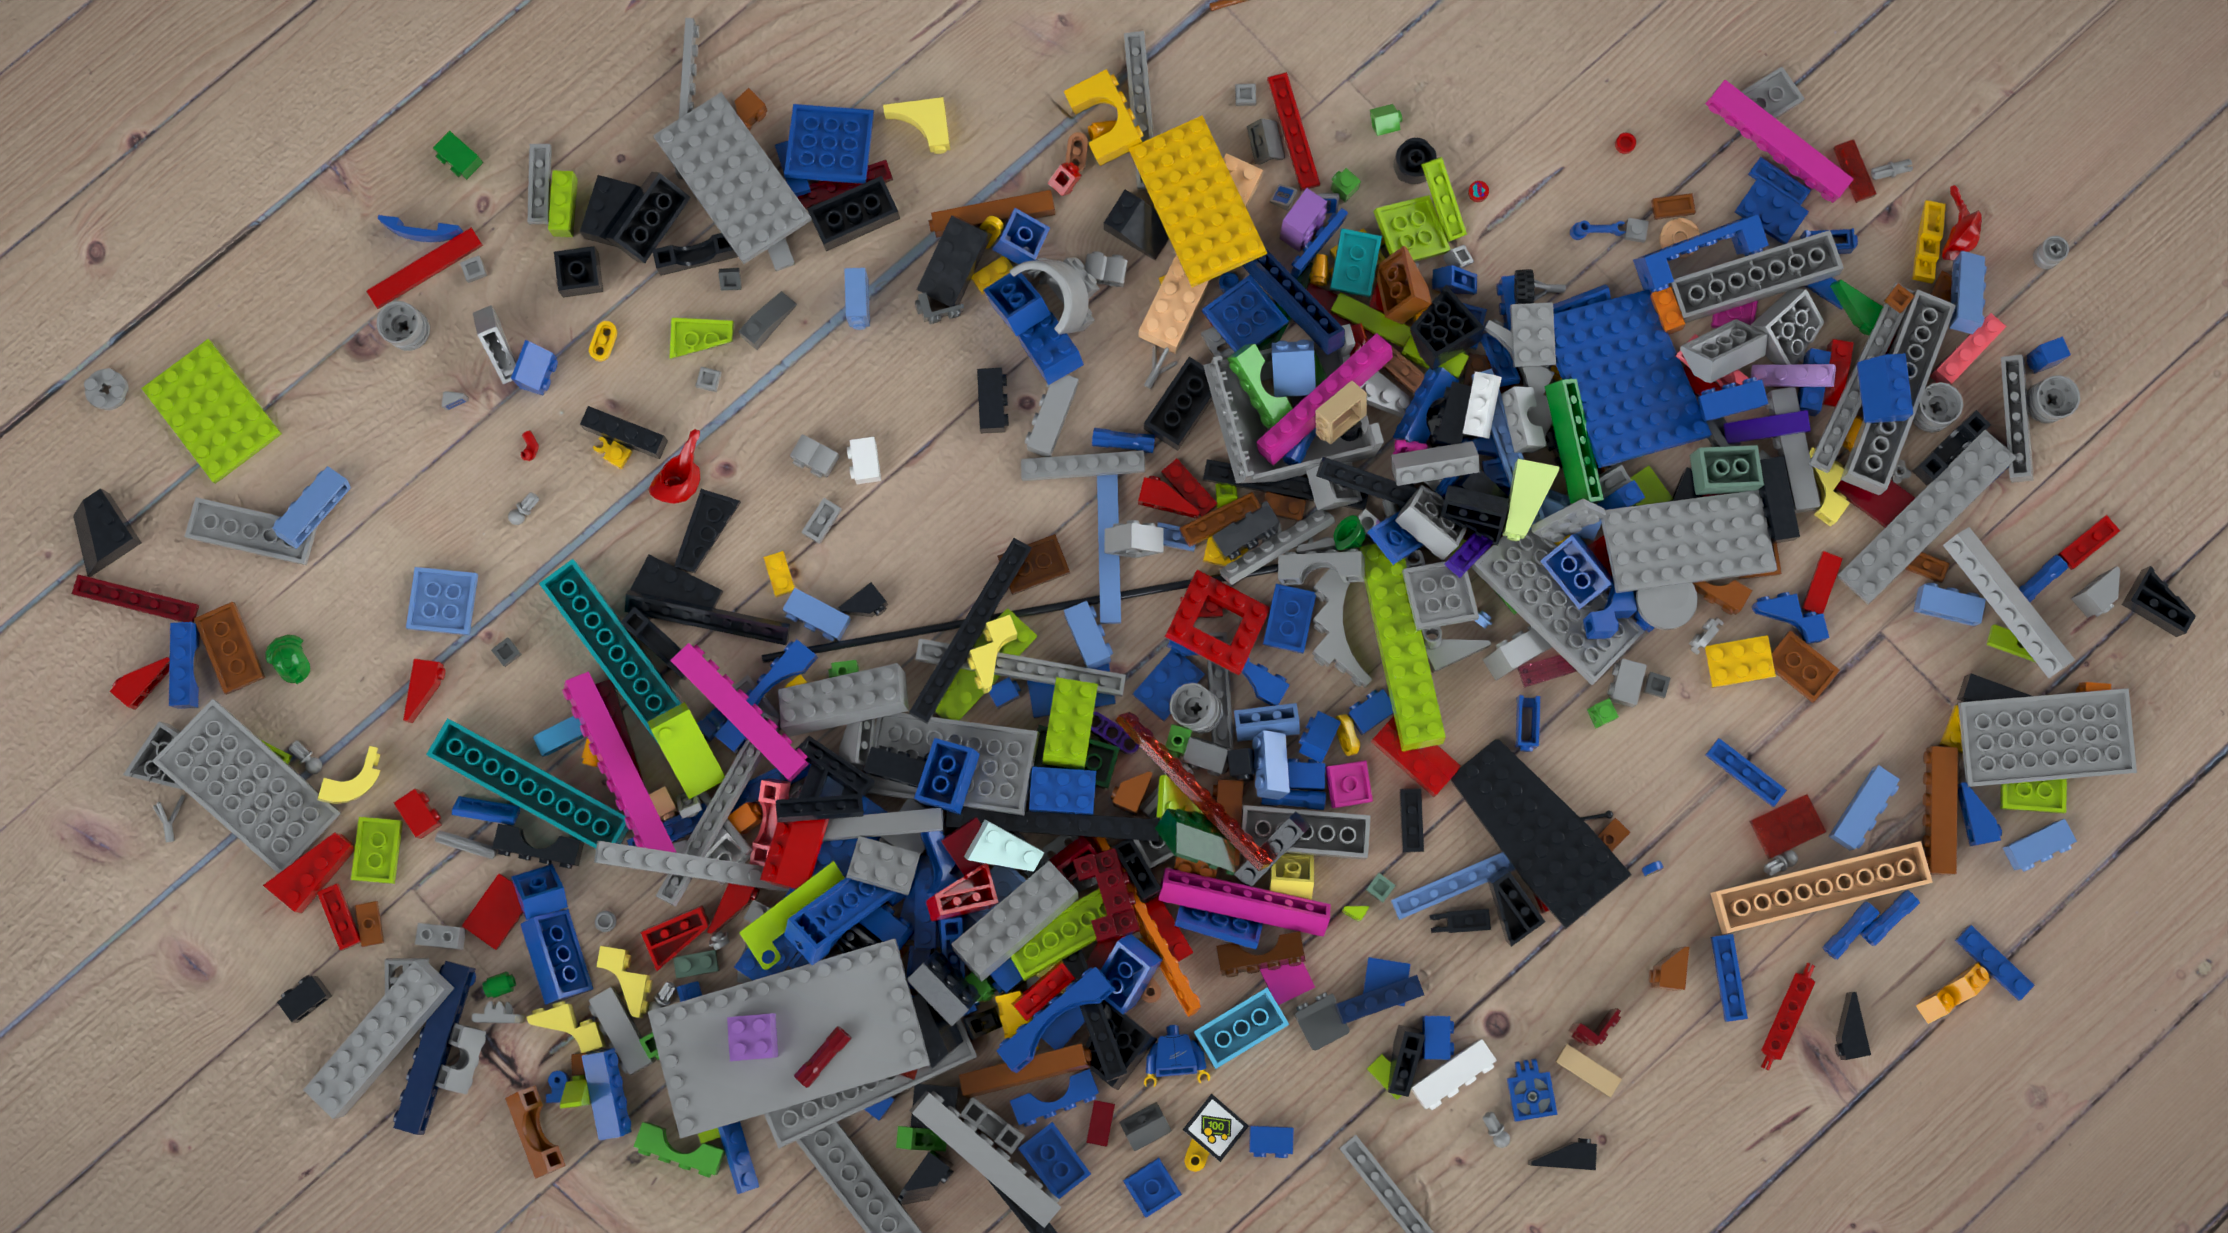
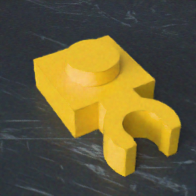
M599 437L598 439L604 445L601 448L593 446V449L597 453H605L604 460L622 469L631 456L632 451L616 441L609 445L604 437Z

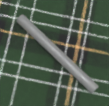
M704 791L698 796L708 807L712 798ZM727 818L723 827L745 855H749L753 849Z

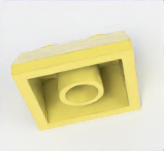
M1284 853L1271 866L1269 891L1312 900L1314 855Z

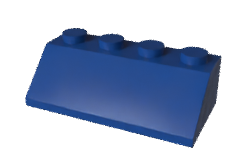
M569 909L536 916L520 924L545 1005L593 990Z

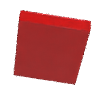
M499 873L462 924L463 928L495 950H498L523 914L513 882Z

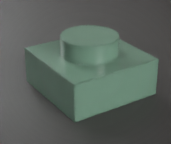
M1378 873L1366 891L1383 903L1396 885Z

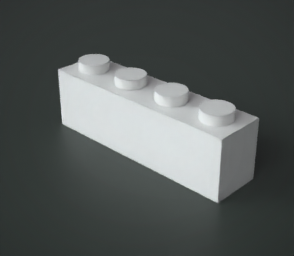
M1478 1039L1412 1085L1411 1090L1424 1109L1430 1108L1433 1110L1442 1104L1440 1101L1445 1096L1450 1098L1459 1092L1458 1087L1465 1083L1468 1086L1477 1079L1475 1075L1481 1071L1485 1074L1494 1068L1493 1063L1497 1060L1484 1041Z

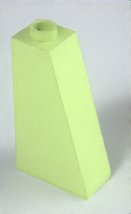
M1518 459L1515 462L1509 494L1510 501L1502 534L1507 536L1508 540L1520 541V539H1524L1559 471V466Z

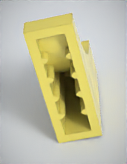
M943 97L883 105L885 118L902 120L915 126L926 138L930 152L943 154L950 150Z

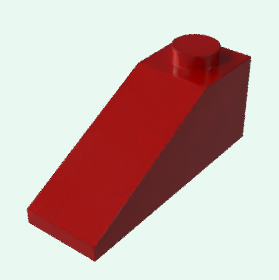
M1833 339L1827 345L1826 351L1831 352L1829 364L1836 366L1834 387H1825L1822 405L1836 407L1845 388L1854 342Z
M1156 476L1144 477L1138 505L1198 519L1200 511L1169 485L1161 481V478Z
M170 657L163 658L123 675V677L118 678L113 683V688L109 692L128 708L136 710L169 673Z
M414 659L403 721L413 723L439 688L441 680L445 678L446 670L443 668L444 664L437 661Z
M728 883L707 933L714 935L748 907L752 900L757 899L760 889Z
M1159 895L1145 903L1147 913L1151 920H1154L1157 924L1158 932L1166 940L1171 955L1180 962L1194 952L1179 927L1174 926V919L1163 901L1158 900Z

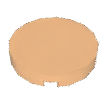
M1684 218L1671 220L1661 230L1659 236L1660 245L1662 248L1699 235V229L1692 221ZM1694 252L1689 253V254L1686 253V254H1683V255H1681V254L1679 253L1680 257H1678V258H1676V259H1684V258H1687V257L1693 255Z

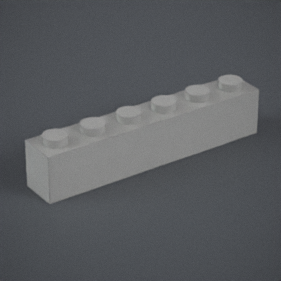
M2023 355L2001 357L2007 448L2017 457L2009 465L2010 480L2012 483L2034 481L2025 360Z
M1795 387L1771 390L1767 394L1769 404L1765 407L1767 410L1769 409L1770 416L1800 411ZM1805 432L1773 437V445L1778 450L1779 457L1784 456L1795 514L1818 509L1821 505L1813 468L1809 465L1811 459Z

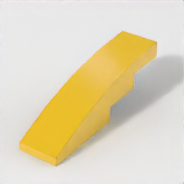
M1928 200L1924 202L1916 243L1912 280L1931 284L1935 280L1936 262L1939 259L1940 241L1943 238L1946 204Z

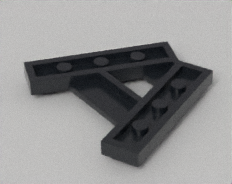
M808 736L796 750L800 748L806 754L807 758L805 761L811 764L799 798L776 800L777 823L863 817L862 797L875 785V780L811 736ZM828 776L844 787L841 795L820 797Z

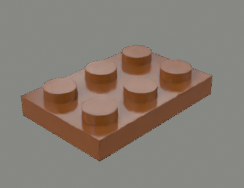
M1791 630L1788 631L1771 652L1775 673L1812 703L1816 701L1840 671Z

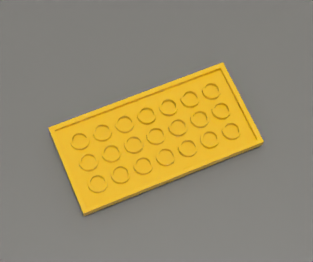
M1203 115L1129 148L1133 161L1192 288L1267 254Z

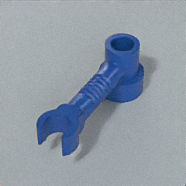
M1584 220L1570 228V236L1574 240H1581L1589 233H1611L1616 236H1622L1626 231H1619L1618 226H1622L1625 222L1619 221L1611 225H1590L1588 221Z

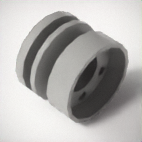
M394 301L386 304L377 316L376 326L379 334L386 341L403 351H413L420 348L429 337L430 325L428 319L423 313L404 301Z
M2061 375L2051 376L2034 384L2027 391L2028 413L2034 420L2041 423H2053L2073 414L2078 408L2080 391L2070 378Z
M1939 382L1929 385L1924 389L1913 423L1922 431L1930 433L1940 432L1954 422L1962 413L1963 400L1961 394L1955 387L1947 383Z
M1196 683L1184 684L1171 697L1170 712L1174 720L1187 729L1192 730V732L1198 734L1208 733L1220 723L1223 715L1222 704L1217 696L1202 685Z

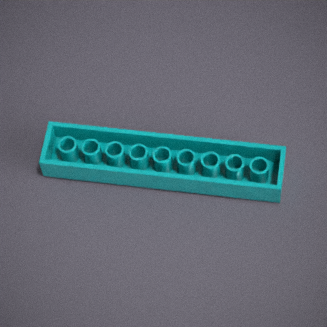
M571 559L541 581L539 585L657 742L647 722L682 704V702L627 628L620 623L621 620L580 565L574 559Z
M448 718L426 754L595 849L597 848L598 841L621 844L629 831L624 819L626 816Z

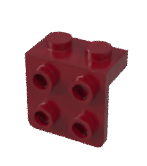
M1618 1008L1610 1009L1594 1032L1582 1023L1572 1024L1568 1031L1572 1033L1571 1037L1580 1044L1584 1043L1588 1046L1601 1045L1609 1035L1606 1033L1611 1026L1615 1027L1621 1019L1619 1016L1621 1010Z

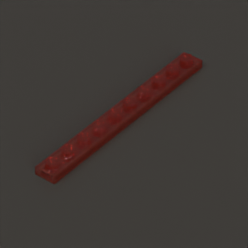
M1127 712L1117 717L1115 721L1258 871L1267 868L1273 862L1269 858L1268 853L1254 842L1253 837L1244 832L1237 820L1231 818L1225 812L1224 807L1210 796V792L1196 781L1195 776L1187 772L1182 767V763L1168 752L1167 747L1154 737L1152 731L1145 728L1139 722V718L1135 714Z

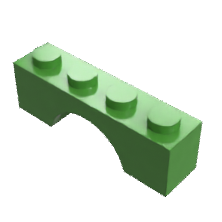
M1256 344L1244 345L1227 358L1230 363V369L1239 378L1240 386L1249 395L1252 406L1257 409L1262 423L1267 428H1272L1293 409L1286 396L1273 397L1264 390L1260 380V372L1265 360Z
M642 1122L633 1146L639 1149L638 1153L646 1156H650L651 1153L658 1155V1160L666 1163H670L671 1160L679 1163L678 1167L689 1171L692 1167L699 1170L698 1174L709 1178L711 1175L718 1174L725 1155L723 1148L709 1143H703L692 1153L679 1152L668 1142L666 1128L649 1122Z

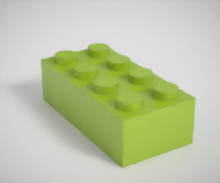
M1056 677L1042 764L1084 770L1098 684Z

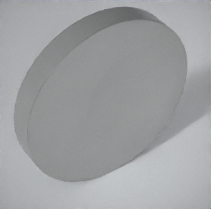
M1693 583L1637 590L1636 606L1641 617L1649 625L1662 630L1676 629L1687 623L1694 615L1697 607V593Z

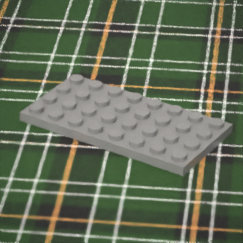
M722 92L653 135L656 142L743 264L812 220L807 210Z
M1759 490L1605 510L1606 516L1601 518L1616 593L1776 571V561L1771 538L1767 530L1768 525L1764 516L1762 498H1760Z
M1529 530L1524 539H1520V541L1508 540L1507 536H1502L1498 546L1493 545L1471 568L1593 685L1645 631L1631 617L1618 618V631L1611 638L1587 639L1583 619L1590 612L1604 610L1608 595L1604 592L1579 610L1540 562L1558 546L1552 541L1532 533V530Z
M2129 688L1958 703L1965 781L1968 787L2137 773Z
M212 699L152 760L155 765L278 874L294 863L341 814L331 803L317 800L319 792L215 699Z
M897 713L877 718L873 747L885 746L898 754V751H903L910 754V757L917 759V756L928 758L934 738L973 748L980 756L963 806L1024 816L1040 733L1033 730L931 717L929 723L926 724L910 714ZM866 773V775L875 780V785L867 793L916 800L914 797L917 788Z

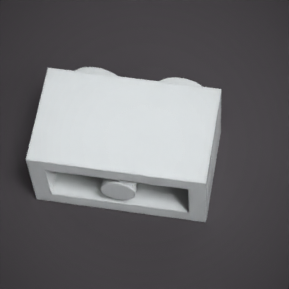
M875 437L850 440L847 454L848 459H852L853 466L850 467L851 479H855L856 484L881 481Z

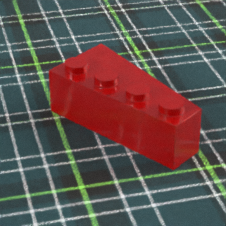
M334 832L263 886L291 910L303 913L318 895L317 892L326 886L353 854L355 845L342 834Z

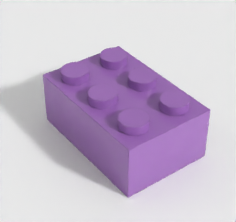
M1306 188L1283 219L1279 239L1300 252L1309 241H1312L1311 237L1314 232H1318L1324 225L1327 201Z

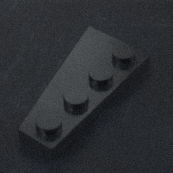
M701 489L674 566L691 573H696L741 501Z
M648 554L630 591L711 608L716 607L723 593V590Z

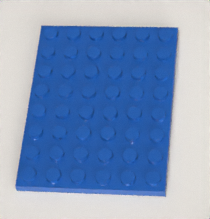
M1650 290L1554 314L1556 366L1562 380L1577 379L1586 418V429L1599 468L1706 439L1712 435L1707 422L1703 420L1700 406L1682 364L1676 357L1677 353L1670 336L1662 328L1659 316L1651 301Z

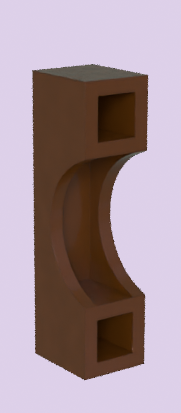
M1300 931L1279 935L1275 947L1262 955L1249 954L1239 944L1235 943L1216 946L1222 976L1226 975V977H1235L1242 972L1253 974L1259 972V969L1265 968L1276 970L1281 968L1282 965L1288 964L1289 966H1299L1302 962L1306 961Z

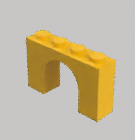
M1107 69L1064 91L1075 115L1100 103L1110 104L1118 111L1117 122L1113 129L1088 143L1100 166L1129 152V148L1142 143L1141 137L1144 136L1139 125L1135 126L1132 121L1136 118L1131 108L1126 109L1124 105L1127 100L1123 92H1118L1116 88L1119 83L1114 73L1110 75Z

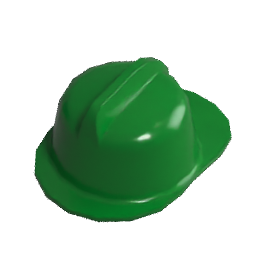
M1347 516L1337 525L1333 535L1336 548L1338 550L1345 548L1356 549L1362 546L1366 537V530L1357 516Z

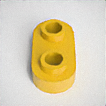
M988 216L979 227L992 234L986 249L992 246L1004 229L1002 221L995 216Z
M610 321L600 322L594 332L589 346V354L595 361H605L611 354L618 331ZM606 330L611 331L610 335L605 336L604 332ZM604 349L603 354H597L598 350Z
M1347 714L1336 716L1335 719L1341 721L1337 735L1344 754L1347 756L1357 754L1360 748V741L1356 737L1352 718Z
M1191 1139L1184 1163L1190 1171L1197 1172L1204 1168L1209 1152L1194 1139ZM1193 1157L1199 1158L1197 1165L1191 1163Z

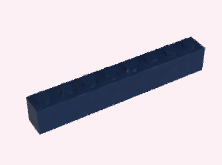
M1267 249L1266 255L1242 265L1327 355L1344 346L1345 329Z
M445 961V964L441 966L439 974L454 989L428 1018L426 1025L420 1031L419 1038L421 1041L413 1054L414 1063L407 1073L406 1080L408 1082L406 1089L400 1095L401 1105L394 1115L393 1122L395 1124L393 1128L415 1135L425 1134L439 1087L435 1086L441 1064L446 1065L452 1047V1045L448 1044L454 1023L459 1024L476 968L450 961Z

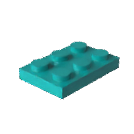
M1341 229L1330 290L1365 297L1371 296L1382 236Z

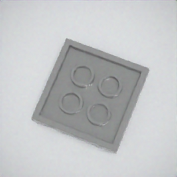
M1446 562L1403 569L1402 573L1416 631L1478 620L1479 614L1468 571L1459 578L1444 565Z

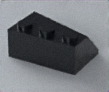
M597 175L580 229L584 239L617 247L606 239V236L636 195L640 186Z
M1447 285L1444 286L1442 292L1434 298L1432 304L1410 327L1419 356L1432 370L1479 343L1484 331V326Z
M101 488L83 499L73 515L87 577L93 576L142 543L111 494Z
M918 993L912 1000L930 1062L928 1068L932 1071L963 1042L956 1023L951 1026Z
M1103 1000L1101 1003L1128 1075L1107 1082L1090 1036L1086 1043V1047L1090 1049L1092 1054L1091 1067L1089 1069L1112 1088L1119 1090L1158 1039L1126 1013L1121 1014L1107 1001Z
M929 1151L902 1189L898 1202L901 1205L930 1200L941 1182L943 1184L946 1183L954 1173L951 1169L954 1164L936 1151Z

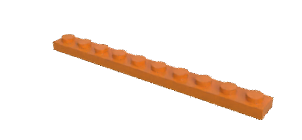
M1086 837L1097 854L1113 849L1108 845L1106 838ZM1132 883L1127 884L1129 892H1133L1136 904L1133 907L1141 931L1139 932L1148 948L1163 959L1159 967L1187 1016L1190 1017L1196 1014L1201 1008L1198 996L1193 993L1189 986L1188 978L1179 969L1177 959L1168 950L1166 940L1160 936L1157 924L1148 915L1147 907L1144 902L1140 901L1135 886Z

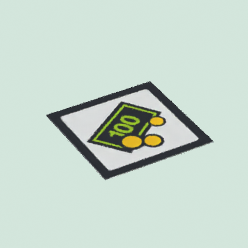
M1211 1094L1183 1128V1131L1221 1162L1249 1125Z

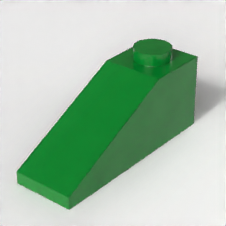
M1841 279L1831 283L1832 291L1853 325L1859 328L1862 334L1870 336L1883 306Z

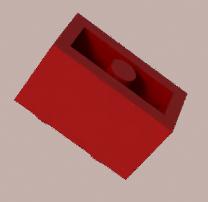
M413 789L395 801L394 805L415 838L422 839L442 826L439 821L441 819L439 812L435 808L432 809L428 803L430 801L428 795L418 789Z

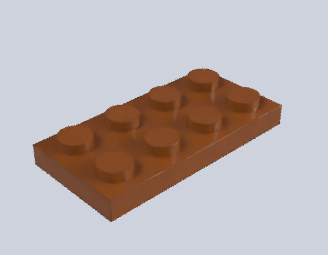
M232 601L194 618L224 694H230L266 678L235 602Z

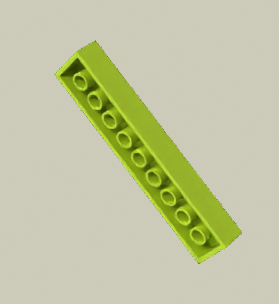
M1377 544L1362 546L1359 548V551L1365 557L1364 583L1402 752L1444 744L1446 736L1421 630L1416 631L1402 573L1403 569L1407 568L1405 558L1393 565Z

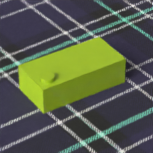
M685 702L647 722L689 799L723 781L725 775Z

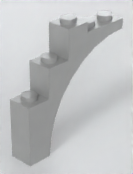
M1498 320L1486 321L1484 331L1495 337L1513 358L1511 330L1509 331L1504 328V324ZM1549 366L1518 367L1524 387H1533L1538 406L1527 412V417L1533 425L1542 426L1545 437L1552 424L1547 396L1543 394L1545 393V386L1549 385L1554 372L1550 371L1551 367Z
M1329 569L1313 588L1316 598L1322 602L1324 600L1327 602L1312 621L1315 624L1314 628L1321 634L1325 632L1327 634L1312 653L1314 655L1313 659L1319 665H1326L1327 667L1334 661L1336 663L1334 666L1341 673L1347 672L1352 677L1350 680L1358 687L1362 685L1365 688L1372 678L1360 667L1352 655L1343 626V604L1350 582L1344 583L1338 572Z

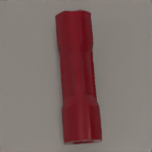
M837 1026L813 1056L795 1073L794 1077L806 1088H809L818 1078L821 1071L847 1045L852 1037L840 1026Z

